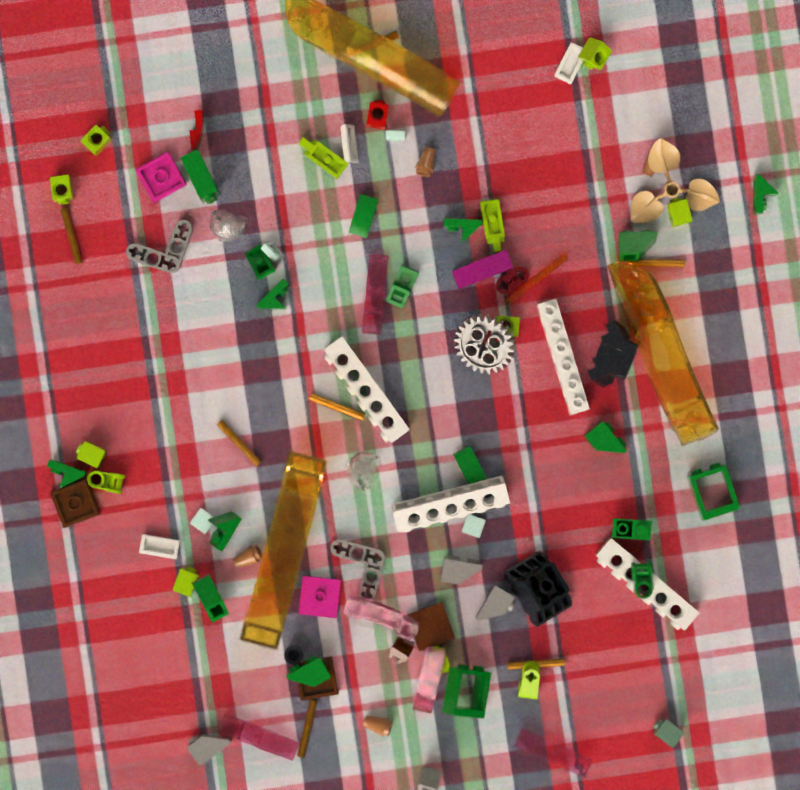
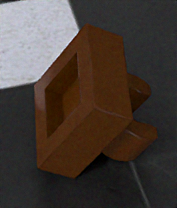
M398 637L389 651V658H392L394 655L399 658L398 664H401L403 661L406 662L414 647Z

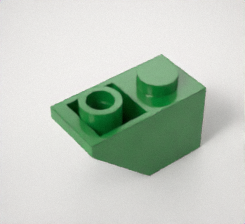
M627 230L619 233L617 240L619 262L638 261L656 243L657 231L643 230L641 232H633Z
M601 421L584 435L595 451L627 452L625 449L626 443L621 437H615L612 433L615 430L608 422L604 423Z
M613 518L612 538L651 540L652 521Z
M209 574L192 583L212 623L229 614Z
M315 655L306 659V664L300 667L297 664L289 668V673L286 674L287 679L312 687L331 678V674L322 657L316 658Z

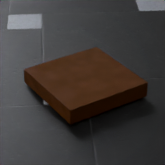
M87 479L50 493L63 528L100 515Z
M442 602L406 615L419 651L455 639Z
M332 656L322 658L331 674V678L315 687L297 682L301 701L339 694ZM301 661V662L298 664L299 667L302 666V665H304V664H306V662H305V661Z

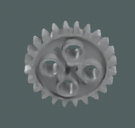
M482 313L477 318L475 315H472L470 319L466 318L464 323H461L455 333L457 336L454 341L458 343L454 348L460 349L457 355H463L461 362L467 361L466 367L473 365L474 372L477 368H480L481 374L485 370H487L488 374L493 370L497 373L500 369L503 370L506 365H509L515 355L513 352L516 347L513 344L516 340L510 339L514 333L507 332L509 326L503 327V320L499 323L496 322L497 316L490 319L489 314L485 318H483ZM489 330H491L490 337L488 338L485 345L486 348L482 352V356L480 358L479 353L484 346V340L487 337Z

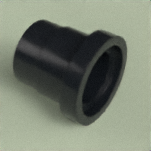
M295 645L289 646L284 652L285 661L290 665L299 664L303 659L302 649ZM290 650H297L300 655L299 658L296 660L289 657Z

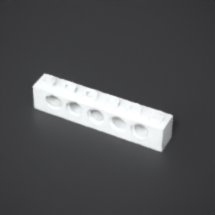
M553 299L537 304L536 307L569 415L589 410L590 408L557 300Z
M340 337L324 349L326 353L323 355L329 365L333 363L337 369L334 372L340 380L343 378L346 380L348 385L345 387L352 396L356 394L360 399L357 401L358 405L363 411L367 409L371 416L368 418L374 427L378 425L382 431L379 434L385 442L390 441L392 443L410 430L343 337ZM340 355L348 357L346 365L338 364L337 359ZM352 370H356L360 374L359 379L356 381H351L348 377L349 372ZM362 386L370 387L371 393L369 396L364 397L360 394ZM374 401H379L382 404L381 411H372L371 404ZM385 417L393 419V425L389 428L384 427L382 424V420Z
M498 476L391 504L399 533L409 532L418 527H428L437 522L444 523L456 517L463 518L475 512L483 513L491 508H502L506 504H510L504 478L503 476ZM492 494L491 497L484 498L485 495ZM474 499L472 502L466 503V500ZM449 504H455V505H454L453 507H451V508H448V507H447V505H449ZM432 508L436 509V511L432 513L428 512ZM413 513L418 514L416 517H409Z
M609 537L595 554L598 557L596 561L604 568L606 566L613 570L611 574L618 580L624 579L627 582L625 586L634 593L633 580L626 576V571L628 568H631V562L635 564L641 563ZM614 555L621 557V563L617 566L611 563ZM652 573L653 593L649 598L640 599L648 605L652 603L656 606L655 611L663 618L665 616L671 619L670 624L677 630L680 628L686 630L698 616L699 612ZM641 585L638 588V592L642 596L647 594L648 590H642ZM663 592L665 600L662 603H657L656 595ZM673 605L680 607V612L677 615H672L670 612Z

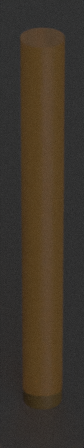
M564 253L507 297L504 300L507 306L515 302L568 260L567 256Z

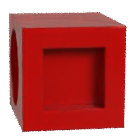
M374 100V102H370L366 127L386 129L389 105L385 101ZM375 110L383 112V116L379 119L374 118L372 114Z

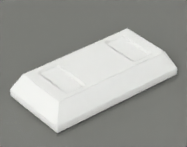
M572 42L570 43L554 75L555 77L572 84L583 62L578 57L583 47Z
M343 124L340 129L344 161L358 163L354 125Z
M142 534L139 553L177 559L180 540Z

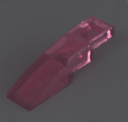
M369 254L362 333L381 335L388 267L387 255Z
M427 647L413 710L432 713L446 651Z
M226 713L218 730L221 734L236 738L260 750L292 761L300 744L298 741Z

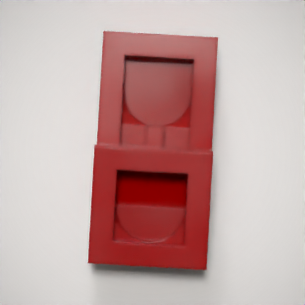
M194 110L197 129L189 130L192 151L199 148L204 130L203 110Z

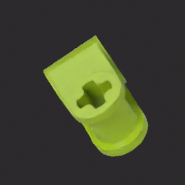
M93 471L88 475L87 482L93 488L122 494V483L126 475ZM94 474H99L102 478L99 485L92 482Z
M527 661L524 663L521 680L519 681L518 697L537 700L540 680V666L537 662Z

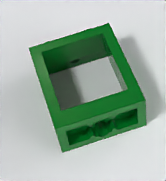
M198 149L180 157L202 203L207 202V204H211L217 201L220 193Z
M720 462L709 465V470L702 471V468L691 471V475L687 476L702 521L740 509L726 465H720ZM722 472L731 503L705 511L696 480Z
M458 664L457 667L449 666L442 712L452 716L484 718L491 672L484 671V667L473 665V669L464 664ZM462 674L475 675L470 707L457 706Z

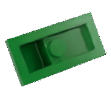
M761 175L753 177V215H761L763 210H766L767 200L763 199L764 196L778 195V192Z
M444 218L443 228H447L449 232H459V229H462V244L482 226V220Z
M261 244L244 253L258 281L275 272L268 256L262 251Z
M282 279L256 306L259 309L286 310L276 298L278 296L282 298L289 291L287 289L289 284Z
M49 459L47 467L51 468L50 472L62 475V472L65 473L60 488L88 474L84 470Z
M231 511L208 519L210 523L218 527L213 532L209 543L223 552L242 518Z

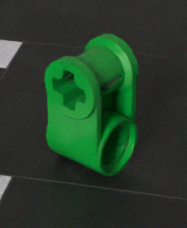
M651 561L644 564L631 562L634 594L639 598H649L653 593ZM645 584L648 587V592L642 596L638 592V588L640 585Z

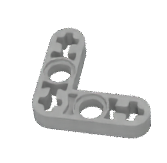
M180 220L176 223L166 253L133 243L127 247L126 255L132 261L167 273H176L181 266L193 231L192 225L187 220ZM187 224L186 227L189 229V231H185L182 236L183 238H186V240L183 241L180 238H175L176 234L178 236H180L181 234L179 226ZM179 241L182 243L183 249L180 252L173 251L172 245L174 242ZM138 247V251L144 253V250L148 251L144 255V261H141L143 257L139 255L132 257L133 254L130 253V250ZM151 253L158 255V261L155 264L148 262V256ZM162 256H165L164 261L171 262V260H174L176 267H172L171 270H168L169 267L165 264L159 267L162 262Z
M341 539L335 540L331 544L333 555L366 564L358 598L364 604L371 603L377 592L385 561L384 553L379 549ZM342 543L344 548H348V544L352 545L349 550V557L345 556L346 551H341L340 554L336 553L334 545ZM359 547L363 550L361 558H355L352 555L354 548ZM366 549L371 550L369 552L371 555H375L378 552L382 560L374 563V560L368 557V561H364ZM368 571L376 572L377 579L370 582L366 579ZM364 582L368 585H375V589L370 588L372 598L369 597L367 600H364V596L361 595L367 588V586H363Z

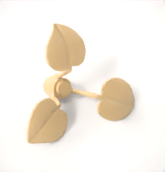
M660 138L650 149L648 163L653 172H665L667 182L663 186L664 193L657 195L655 198L649 191L637 193L631 202L630 219L635 223H647L657 219L663 211V205L658 199L666 196L674 198L682 192H687L685 199L688 201L689 208L695 211L705 210L718 204L720 200L715 188L704 179H693L689 183V189H680L679 185L671 180L668 170L677 168L680 163V153L674 145Z

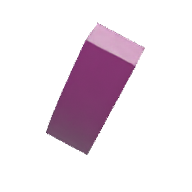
M507 250L454 270L452 274L458 289H462L511 270L513 266Z

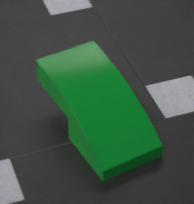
M360 193L348 233L367 238L379 199Z
M402 264L386 302L403 309L419 271Z
M470 445L453 454L468 484L487 479Z

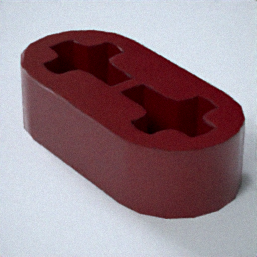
M516 267L500 277L495 284L497 292L508 294L524 284L529 278L528 270L524 267ZM516 271L525 272L524 280L519 278L514 281L512 279L517 275ZM511 280L512 283L507 286L508 290L505 291V289L499 288L501 285L500 281L505 283Z

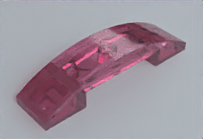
M349 596L342 611V614L360 620L362 617L396 631L395 635L412 642L421 626L411 617L390 606L362 597Z
M521 729L514 745L516 748L539 756L584 778L593 761L570 748L525 729Z

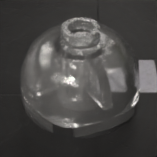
M214 210V212L211 211L209 227L211 232L216 237H219L218 240L220 242L230 243V240L234 241L243 236L249 220L240 214L237 218L231 215L233 212Z
M359 452L352 458H349L345 466L349 482L362 491H365L364 488L369 489L379 472L375 471L377 465L381 467L380 456L371 452Z

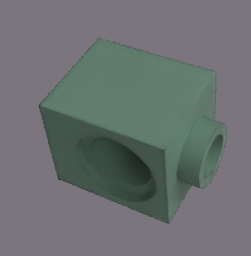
M665 717L662 720L658 719L653 726V733L672 748L675 747L684 735L681 729Z

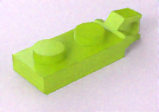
M304 137L299 141V145L305 149L303 154L337 180L349 165L319 141L313 139L310 143Z
M499 199L480 202L487 244H492L494 254L502 251L500 242H505Z

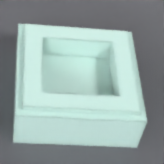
M386 131V140L404 141L405 131Z
M271 241L261 247L262 251L272 262H276L284 256Z
M200 508L190 524L206 534L213 525L208 519L214 516Z
M469 514L466 516L461 532L480 538L486 520Z

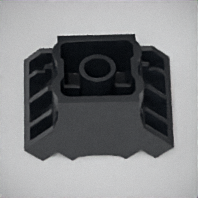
M616 320L605 324L609 333L601 336L602 341L598 352L592 358L595 368L588 370L591 380L603 388L612 384L615 378L622 381L626 379L639 345L629 341L630 336L627 329Z
M541 551L532 554L504 571L505 580L511 584V591L517 596L522 604L523 611L529 615L530 622L536 627L572 606V599L568 593L570 591L554 562H549L546 555Z

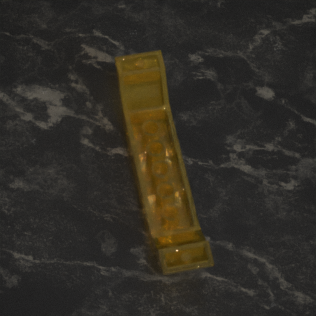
M289 451L258 576L239 639L241 641L275 650L278 649L318 503L327 460Z

